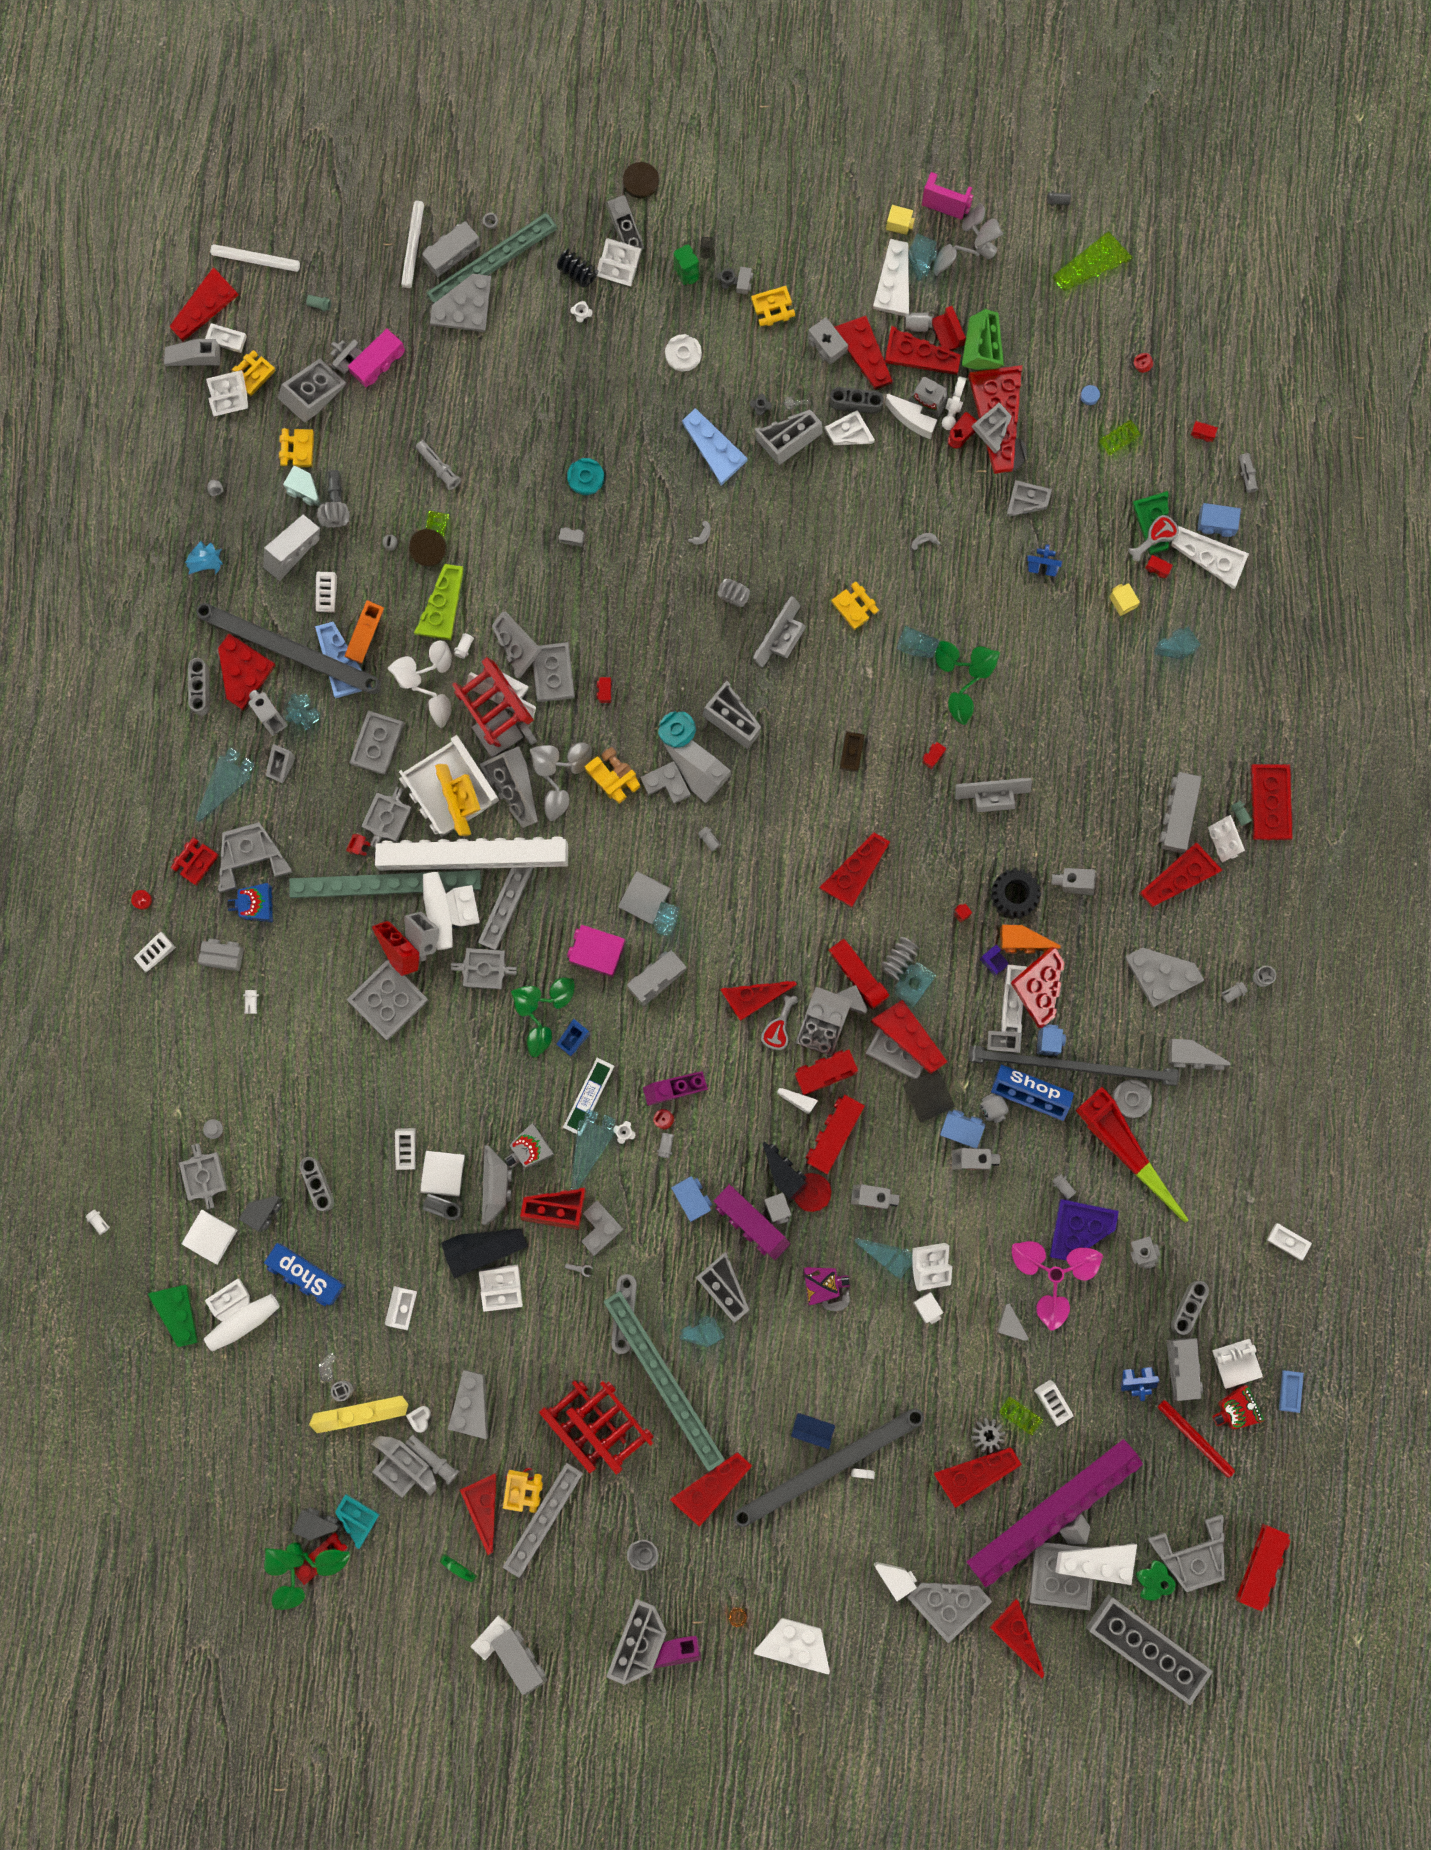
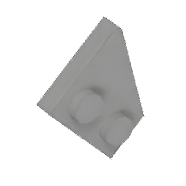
M999 402L975 422L972 428L996 454L1001 447L1000 444L1012 416Z
M1015 480L1006 516L1010 517L1047 509L1052 489Z

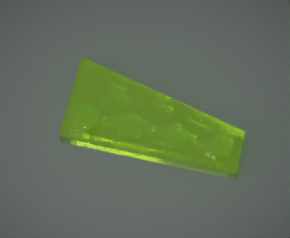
M1108 231L1055 273L1052 279L1063 291H1067L1092 277L1095 278L1109 269L1112 270L1118 267V265L1124 262L1132 261L1133 257Z

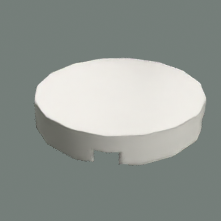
M677 335L671 338L665 349L666 361L675 370L681 372L690 371L701 360V346L695 338L693 339L689 335Z

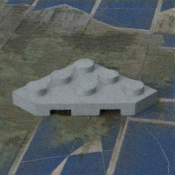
M472 274L432 305L430 325L485 332L491 276Z
M1141 948L1124 957L1152 1008L1204 981L1195 963L1156 951Z
M921 1582L915 1590L907 1595V1598L947 1643L954 1639L992 1602L978 1585Z

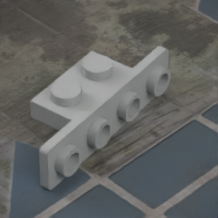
M791 596L788 602L785 603L780 615L775 619L772 628L766 634L759 649L755 652L753 659L762 668L772 653L788 658L806 628L803 623L793 620L800 608V604L795 597Z
M1031 778L957 784L955 785V799L974 798L977 812L1015 809L1013 794L1030 793L1032 780Z

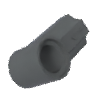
M428 1194L423 1204V1210L448 1220H459L464 1213L463 1207L460 1204ZM453 1206L458 1211L455 1217H451L449 1214V1210Z

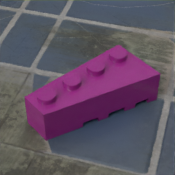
M730 1184L714 1199L713 1202L717 1205L715 1209L722 1216L728 1215L731 1218L728 1222L736 1229L740 1227L744 1231L742 1235L750 1243L752 1241L758 1244L756 1248L764 1256L768 1254L775 1261L790 1246L791 1243Z

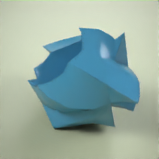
M200 541L184 562L190 570L189 574L206 569H214L216 574L220 570V565H223L219 559L222 549L215 550L211 542L205 546Z

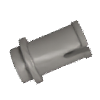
M705 827L698 833L699 839H703L712 852L721 843L712 834V829Z
M1236 982L1235 986L1222 992L1221 995L1224 1001L1229 1003L1241 995L1244 996L1248 991L1243 982Z
M662 1133L660 1147L657 1150L659 1157L669 1158L672 1155L671 1147L674 1135Z
M1060 1174L1052 1180L1053 1186H1057L1067 1200L1076 1193L1067 1182L1066 1176Z

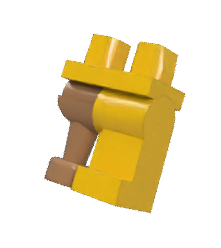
M610 747L601 757L605 762L610 761L614 767L611 772L598 756L584 767L586 772L607 796L620 804L627 798L622 790L627 786L633 793L640 788L636 773L628 764L622 763L616 757L617 752L613 747Z

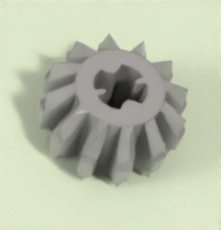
M333 501L321 504L317 512L320 524L327 528L345 526L349 522L348 507L341 502Z
M724 579L718 590L719 597L737 607H743L750 595V590L746 586L731 579Z
M984 1418V1425L979 1421L976 1422L980 1428L979 1430L972 1428V1431L976 1432L977 1435L971 1436L972 1440L979 1439L974 1444L975 1447H979L982 1444L981 1451L985 1452L988 1446V1451L992 1453V1446L994 1445L999 1450L1000 1446L997 1442H1005V1440L999 1438V1436L1005 1435L1004 1431L998 1432L1002 1425L997 1424L995 1426V1419H992L989 1425L987 1418ZM988 1430H991L990 1433L993 1437L992 1439L988 1438L989 1441H986V1437L983 1435L985 1432L988 1433Z

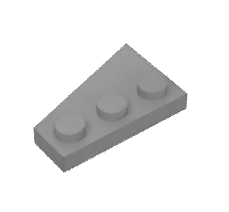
M502 612L493 623L492 628L500 645L504 647L508 655L506 657L515 670L516 678H521L542 649L507 612Z

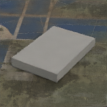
M569 643L540 645L539 647L542 650L533 661L537 702L575 698Z
M368 711L350 764L386 776L405 723Z
M878 1028L865 1054L917 1081L923 1067L908 1052L903 1051L890 1037L888 1038Z

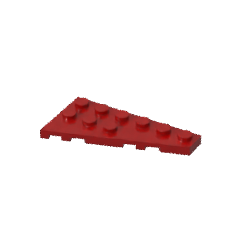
M1023 365L969 372L968 375L979 419L999 402L1012 416L999 451L995 454L986 444L994 474L1011 472L1014 468L1016 427Z

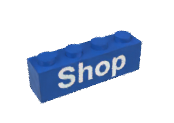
M1002 1064L995 1076L991 1093L1064 1121L1071 1107L1074 1095L1073 1092Z
M276 1243L264 1262L268 1266L267 1270L275 1275L280 1273L284 1276L283 1280L290 1285L297 1284L301 1287L299 1290L304 1294L316 1296V1301L323 1306L327 1304L333 1305L345 1287V1284L281 1243Z

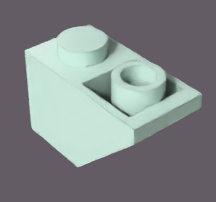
M293 466L283 484L287 490L286 493L294 498L297 496L302 498L310 506L314 504L319 507L321 503L311 474Z

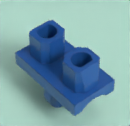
M1045 544L1044 549L1037 548L1036 554L1043 555V558L1027 555V561H1029L1028 572L1038 573L1041 563L1047 564L1045 575L1056 576L1062 561L1048 559V556L1055 557L1056 551L1049 550L1050 545Z
M1152 1367L1141 1369L1142 1378H1135L1134 1370L1132 1369L1123 1370L1120 1385L1121 1391L1131 1390V1396H1139L1140 1401H1145V1395L1152 1394L1151 1388H1157L1159 1378L1155 1376Z

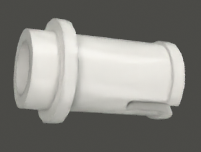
M463 633L458 647L454 649V654L459 658L465 659L468 656V650L474 638L469 634Z
M245 990V994H243L245 996L244 1014H257V996L259 994H257V990Z
M93 1210L86 1215L87 1222H90L99 1235H102L110 1227L101 1218L100 1212Z

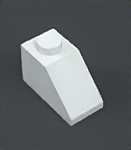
M879 1562L874 1563L876 1570L896 1601L917 1588L914 1584L917 1580L911 1571L907 1573L905 1568Z

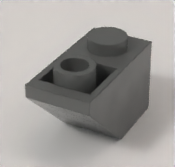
M273 1196L249 1202L239 1220L258 1232L266 1231L272 1223L270 1219L273 1214H277L281 1209L283 1198Z
M309 1507L308 1509H302L292 1533L312 1540L339 1529L341 1524L337 1522V1518L331 1515L325 1517L319 1514L320 1511L318 1509Z

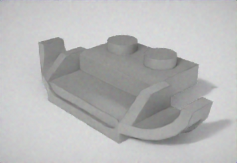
M378 1436L371 1443L385 1457L372 1473L401 1499L414 1484L424 1489L429 1496L437 1489L434 1475L429 1465L403 1442L392 1437Z

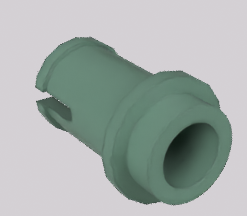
M308 295L306 305L319 308L325 312L330 310L331 300L328 297L321 298Z
M1239 801L1231 805V812L1234 811L1240 825L1243 826L1252 821L1244 807L1245 803Z

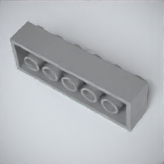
M1109 1594L1086 1626L1092 1634L1189 1705L1192 1704L1213 1672Z

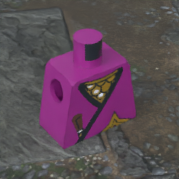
M803 1268L808 1305L839 1297V1288L850 1287L849 1276H837L836 1268Z

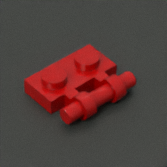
M192 837L189 843L186 842L183 846L185 848L181 854L174 858L173 861L175 862L170 868L177 872L182 866L184 869L180 875L197 886L219 855L203 843L199 849H196L195 846L199 841ZM192 852L194 854L193 857L186 863V858Z

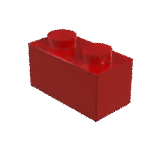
M1195 421L1190 436L1196 439H1203L1206 442H1213L1218 427Z
M1152 555L1145 569L1150 573L1158 574L1160 578H1167L1173 565Z
M599 677V681H597V688H599L597 699H599V703H611V677Z
M938 742L932 744L929 748V753H925L922 757V763L931 770L946 751V748Z
M966 903L958 905L954 912L955 917L960 923L972 914Z

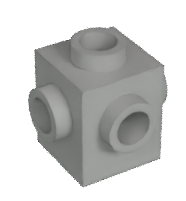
M1150 1236L1131 1242L1134 1251L1130 1253L1134 1264L1138 1263L1139 1267H1144V1269L1156 1266L1155 1263L1159 1262L1158 1256H1161L1158 1245H1153Z

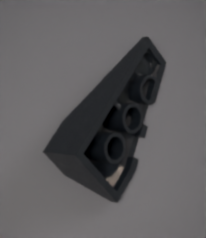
M521 1228L460 1234L441 1242L446 1261L454 1279L529 1247Z

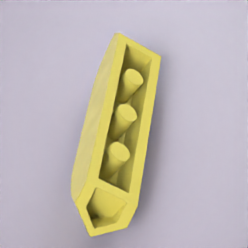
M396 1396L313 1414L309 1426L316 1433H322L406 1415L408 1403L403 1396Z

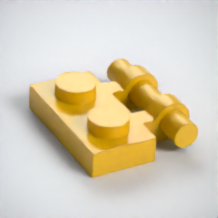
M787 286L751 296L756 315L764 314L765 318L758 319L760 327L765 325L771 326L775 322L781 320L785 322L789 318L795 317L794 309L788 311L786 309L787 306L792 305ZM780 309L781 313L771 316L770 311Z
M254 350L243 357L244 360L238 366H234L231 369L232 372L240 370L243 372L249 365L251 366L245 373L243 372L246 391L250 397L276 371L262 356L255 361L254 359L258 354Z
M283 428L279 440L281 443V451H279L280 465L288 466V460H293V466L313 467V429H294V436H289V429ZM289 444H294L293 452H288Z
M854 582L851 585L854 590L852 594L845 589L833 598L831 603L852 629L856 630L869 620V616L866 614L867 611L870 610L875 615L879 612V609L876 606V602L865 593L864 587ZM859 597L865 603L862 607L856 602V599Z
M509 1470L503 1509L522 1512L525 1505L530 1506L529 1511L531 1513H536L541 1501L539 1494L543 1487L542 1475L535 1474L534 1480L529 1481V1473ZM526 1490L532 1491L530 1497L525 1496Z

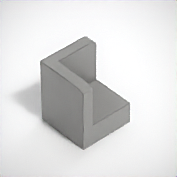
M1079 1514L1075 1520L1069 1522L1059 1532L1069 1545L1087 1544L1090 1526L1083 1515Z

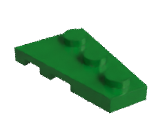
M1169 491L1139 499L1132 503L1145 541L1148 538V531L1152 523L1159 516H1168ZM1160 541L1148 548L1149 555L1168 550L1169 542Z
M188 1285L147 1293L177 1347L199 1343Z

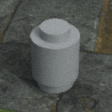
M911 313V315H906V330H911V332H928V328H932V316H928V313Z

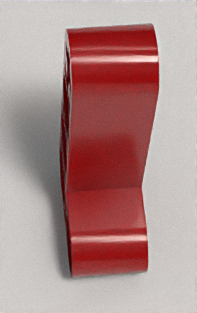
M844 938L828 949L835 962L853 986H857L860 995L872 1010L889 998V993L885 987L875 980Z

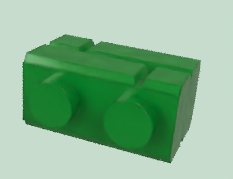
M685 245L673 253L674 270L683 285L693 284L699 278V260L691 246Z

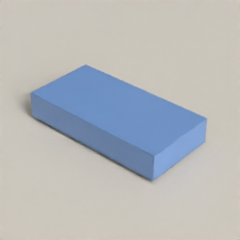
M1282 1370L1279 1410L1300 1413L1304 1373Z

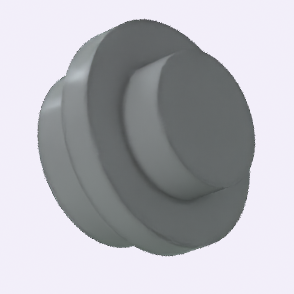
M212 1119L204 1124L203 1132L206 1137L216 1139L221 1136L223 1126L218 1120Z

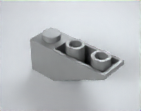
M625 195L606 201V207L621 242L645 249Z
M195 339L165 347L164 365H220V346L216 339Z
M1169 1040L1168 1064H1174L1175 1068H1185V1065H1193L1194 1069H1205V1066H1213L1212 1070H1224V1067L1230 1066L1229 1061L1193 1040Z

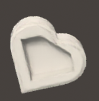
M421 1406L406 1415L416 1432H424L428 1428V1419L431 1417V1411L426 1406Z
M853 1468L851 1469V1476L874 1479L875 1472Z

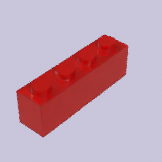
M845 1094L843 1098L838 1097L833 1106L836 1108L835 1113L828 1115L824 1123L827 1125L825 1131H820L815 1139L818 1144L815 1149L810 1148L805 1157L808 1159V1165L826 1175L829 1173L865 1105Z
M1262 1524L1235 1600L1262 1612L1268 1606L1270 1589L1275 1587L1277 1581L1275 1577L1278 1569H1281L1284 1561L1282 1558L1284 1550H1287L1290 1545L1289 1534Z

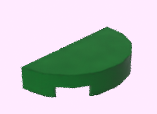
M443 1554L440 1562L448 1570L466 1581L474 1582L477 1577L475 1573L446 1554Z

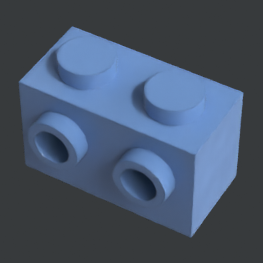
M1203 503L1199 512L1197 531H1202L1204 534L1218 533L1223 537L1235 536L1239 528L1241 508Z
M1046 1025V1027L1038 1031L1037 1054L1048 1056L1060 1054L1062 1046H1065L1066 1041L1063 1029H1058L1057 1025Z
M953 1109L952 1112L948 1111L940 1135L977 1149L985 1124L982 1123L983 1120L974 1116L968 1118L964 1116L963 1112Z
M691 1176L671 1187L690 1222L711 1211L710 1206H712V1203L707 1195L703 1197L700 1189L703 1187L698 1178L693 1179Z

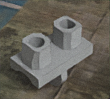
M355 339L344 350L342 348L346 343L343 340L339 344L336 342L331 343L333 350L330 355L335 357L337 354H340L331 365L334 370L337 368L345 374L349 370V363L345 358L350 355L355 359L362 353Z

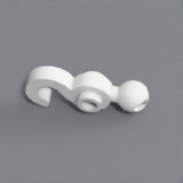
M961 376L958 377L952 399L948 398L945 409H948V415L942 420V426L946 430H951L955 426L956 412L960 413L963 404L960 401L966 378Z

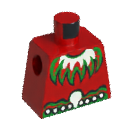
M1247 1385L1240 1386L1220 1400L1218 1405L1221 1412L1212 1416L1217 1427L1227 1423L1229 1428L1233 1430L1265 1421Z

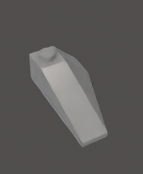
M693 740L683 747L677 748L669 747L663 743L686 780L690 790L704 803H707L731 776V771Z
M519 746L480 763L487 782L490 786L494 785L499 792L498 796L500 799H504L508 803L510 812L519 824L524 828L538 822L527 764Z

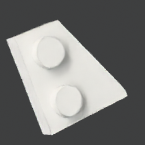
M858 410L825 427V431L833 445L873 444L875 441Z

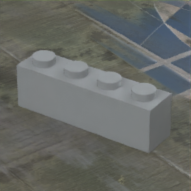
M1182 772L1172 777L1170 788H1173L1172 795H1169L1167 799L1169 811L1165 813L1163 819L1165 830L1161 832L1159 842L1162 843L1161 849L1184 853L1187 850L1202 777Z

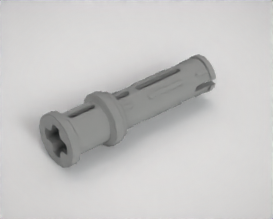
M424 440L417 443L415 449L434 468L437 477L445 482L447 489L452 490L456 488L461 482V478L451 471L449 465L444 464Z
M414 1434L405 1443L406 1446L433 1468L434 1474L438 1473L445 1479L447 1485L459 1474L460 1471L458 1469H453L446 1459H440L417 1439Z

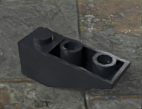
M764 1141L762 1144L775 1186L788 1199L793 1201L807 1187L808 1183L805 1181L807 1177L800 1170L796 1172L791 1167L793 1163L786 1156L782 1158L778 1154L780 1150L772 1142L768 1144Z

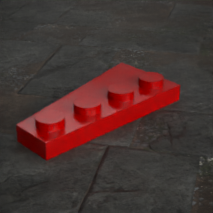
M213 267L169 327L184 342L239 295Z
M867 316L835 326L834 328L848 344V352L851 358L860 367L861 372L874 390L892 384L891 376Z
M891 326L885 363L953 375L958 374L960 354L941 346L932 345L927 340H920L908 332H901L896 327Z
M873 832L819 889L852 908L890 841Z
M1196 842L1139 894L1151 907H1154L1223 870Z
M903 1000L870 1021L874 1026L879 1027L888 1038L890 1037L903 1051L908 1052L930 1074L947 1064L945 1057Z
M1008 1447L934 1472L933 1474L956 1508L1022 1464L1013 1449Z
M737 1452L673 1496L670 1501L700 1527L752 1465Z

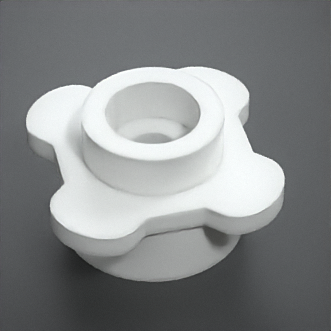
M585 301L577 303L570 310L571 314L576 316L577 322H583L586 317L592 316V310L588 309Z
M628 1121L613 1128V1132L617 1135V1141L620 1144L625 1143L628 1139L635 1138V1132L632 1131L631 1123Z

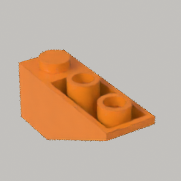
M366 601L344 657L362 664L384 607Z
M1002 925L1000 927V949L1005 950L1007 954H1015L1017 951H1024L1025 954H1035L1036 951H1044L1045 953L1051 947L1056 948L1057 951L1061 948V945L1023 925Z

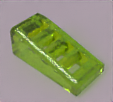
M1130 419L1099 441L1110 456L1141 437V433ZM1129 428L1133 435L1130 436L1125 429ZM1120 432H1123V434L1127 438L1126 440H1123V438L1119 434ZM1115 435H1116V437L1118 438V440L1120 441V444H1119V445L1116 443V441H1115L1114 438H1113ZM1110 439V441L1114 445L1113 449L1110 448V446L1106 442L1107 440Z
M429 511L426 529H432L433 525L441 526L440 530H433H436L445 538L449 514ZM434 517L442 519V522L434 521Z
M1010 1396L999 1411L1001 1415L1031 1436H1034L1044 1421ZM1013 1403L1016 1406L1009 1415L1006 1412ZM1018 1409H1022L1017 1419H1014L1013 1417ZM1028 1413L1029 1416L1027 1417L1025 1422L1021 1424L1020 1421L1022 1420L1024 1415ZM1032 1418H1035L1036 1420L1031 1428H1027Z

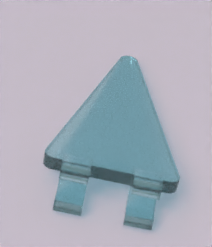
M233 748L228 750L225 757H219L195 819L197 821H202L251 778V775L248 773L255 766L252 761L245 758L241 767L235 765L233 762L239 757L240 753Z
M587 1109L584 1120H579L571 1183L572 1190L579 1188L613 1137L614 1131L611 1130L615 1123L613 1117L605 1115L602 1126L593 1124L598 1113Z

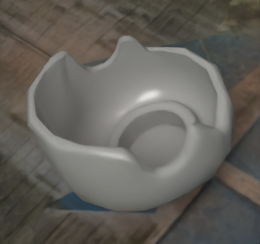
M638 1540L629 1546L627 1560L636 1570L647 1571L656 1565L658 1549L648 1540Z

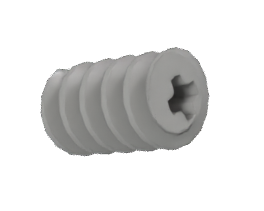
M905 937L899 938L901 944H895L897 950L891 949L890 953L892 956L887 955V962L881 963L884 968H881V970L898 981L900 979L897 973L904 974L901 968H909L906 961L913 962L910 955L917 956L918 954L915 949H919L917 945Z

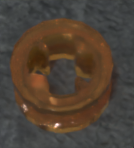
M740 1607L730 1610L728 1617L730 1623L735 1627L743 1626L747 1620L745 1611ZM740 1612L743 1619L739 1620L738 1623L734 1622L735 1619L732 1618V1615Z

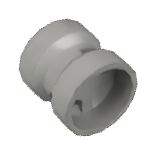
M1262 966L1253 974L1254 983L1260 987H1266L1276 979V972L1271 966Z
M345 1380L336 1382L331 1388V1395L336 1401L348 1400L354 1392L352 1384Z

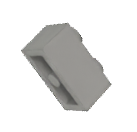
M740 267L736 293L748 295V290L751 291L752 284H750V280H753L754 274L752 273V268Z
M567 527L561 528L559 543L582 547L585 536L584 532L578 529L571 530Z

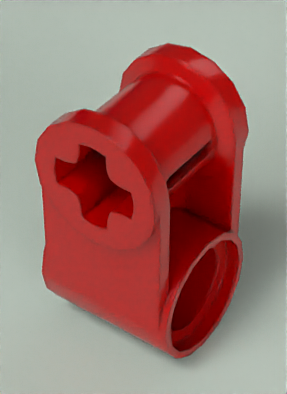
M965 412L950 431L948 444L952 448L958 449L962 447L970 436L975 433L972 425L978 420L968 412Z

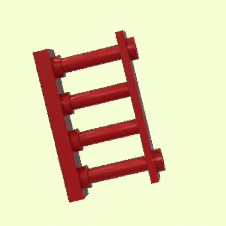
M487 657L482 661L485 666L482 673L464 687L457 683H453L452 686L456 690L454 691L456 697L460 701L463 700L485 733L484 739L489 745L500 747L501 743L497 739L500 735L518 721L530 724L534 719L495 661ZM492 677L495 681L493 683L494 686L472 702L467 693L486 678ZM497 692H502L505 696L503 698L504 701L482 717L477 708ZM508 706H512L515 711L514 715L492 732L487 723Z
M575 1380L572 1382L575 1386L573 1391L553 1408L550 1407L548 1409L545 1406L539 1411V1414L585 1469L592 1473L597 1468L595 1463H597L596 1460L600 1457V1454L596 1450L592 1454H586L582 1450L584 1444L588 1441L584 1434L579 1438H572L569 1433L571 1432L570 1429L575 1426V1423L571 1419L562 1424L557 1420L558 1413L580 1394L586 1401L591 1399L587 1393L589 1390L582 1381L578 1383ZM596 1404L592 1409H590L585 1414V1416L589 1414L593 1409L600 1417L604 1414V1412ZM609 1420L597 1431H600L605 1425H607L612 1432H614L618 1428H616L615 1425ZM624 1433L613 1444H611L610 1447H612L618 1440H620L622 1444L626 1443L627 1440L625 1439V1437L627 1436V1434Z
M603 1380L600 1383L603 1387L602 1390L580 1408L577 1407L575 1409L572 1406L566 1413L617 1475L623 1470L621 1466L623 1464L622 1461L646 1441L651 1446L654 1443L652 1440L654 1436L648 1428L644 1430L619 1400L614 1393L616 1391L614 1386L609 1381L606 1383ZM609 1395L616 1404L594 1423L587 1424L583 1419L585 1414ZM621 1410L628 1420L606 1439L600 1440L596 1435L597 1430ZM634 1426L641 1436L621 1453L613 1456L609 1451L610 1445Z

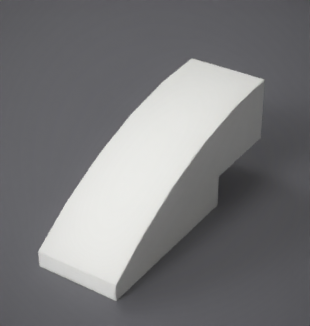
M887 394L885 404L893 415L912 431L931 439L937 419L921 414L922 406Z

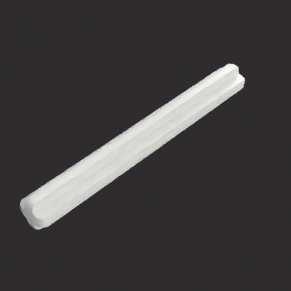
M415 201L413 205L401 282L404 288L412 287L424 203L422 201Z
M215 244L211 246L210 250L213 256L296 272L300 269L298 260Z

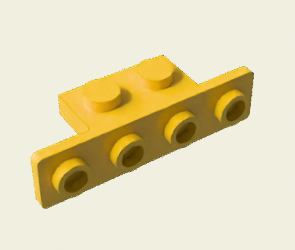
M437 764L435 765L436 775L441 782L442 793L447 800L449 813L454 820V828L459 836H469L471 831L466 817L481 810L471 779L468 774H464L453 780L448 765Z

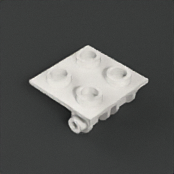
M1231 815L1208 827L1221 862L1230 858H1236L1238 854L1245 851Z
M1250 1339L1212 1350L1225 1389L1263 1377L1255 1355L1256 1348L1252 1345Z

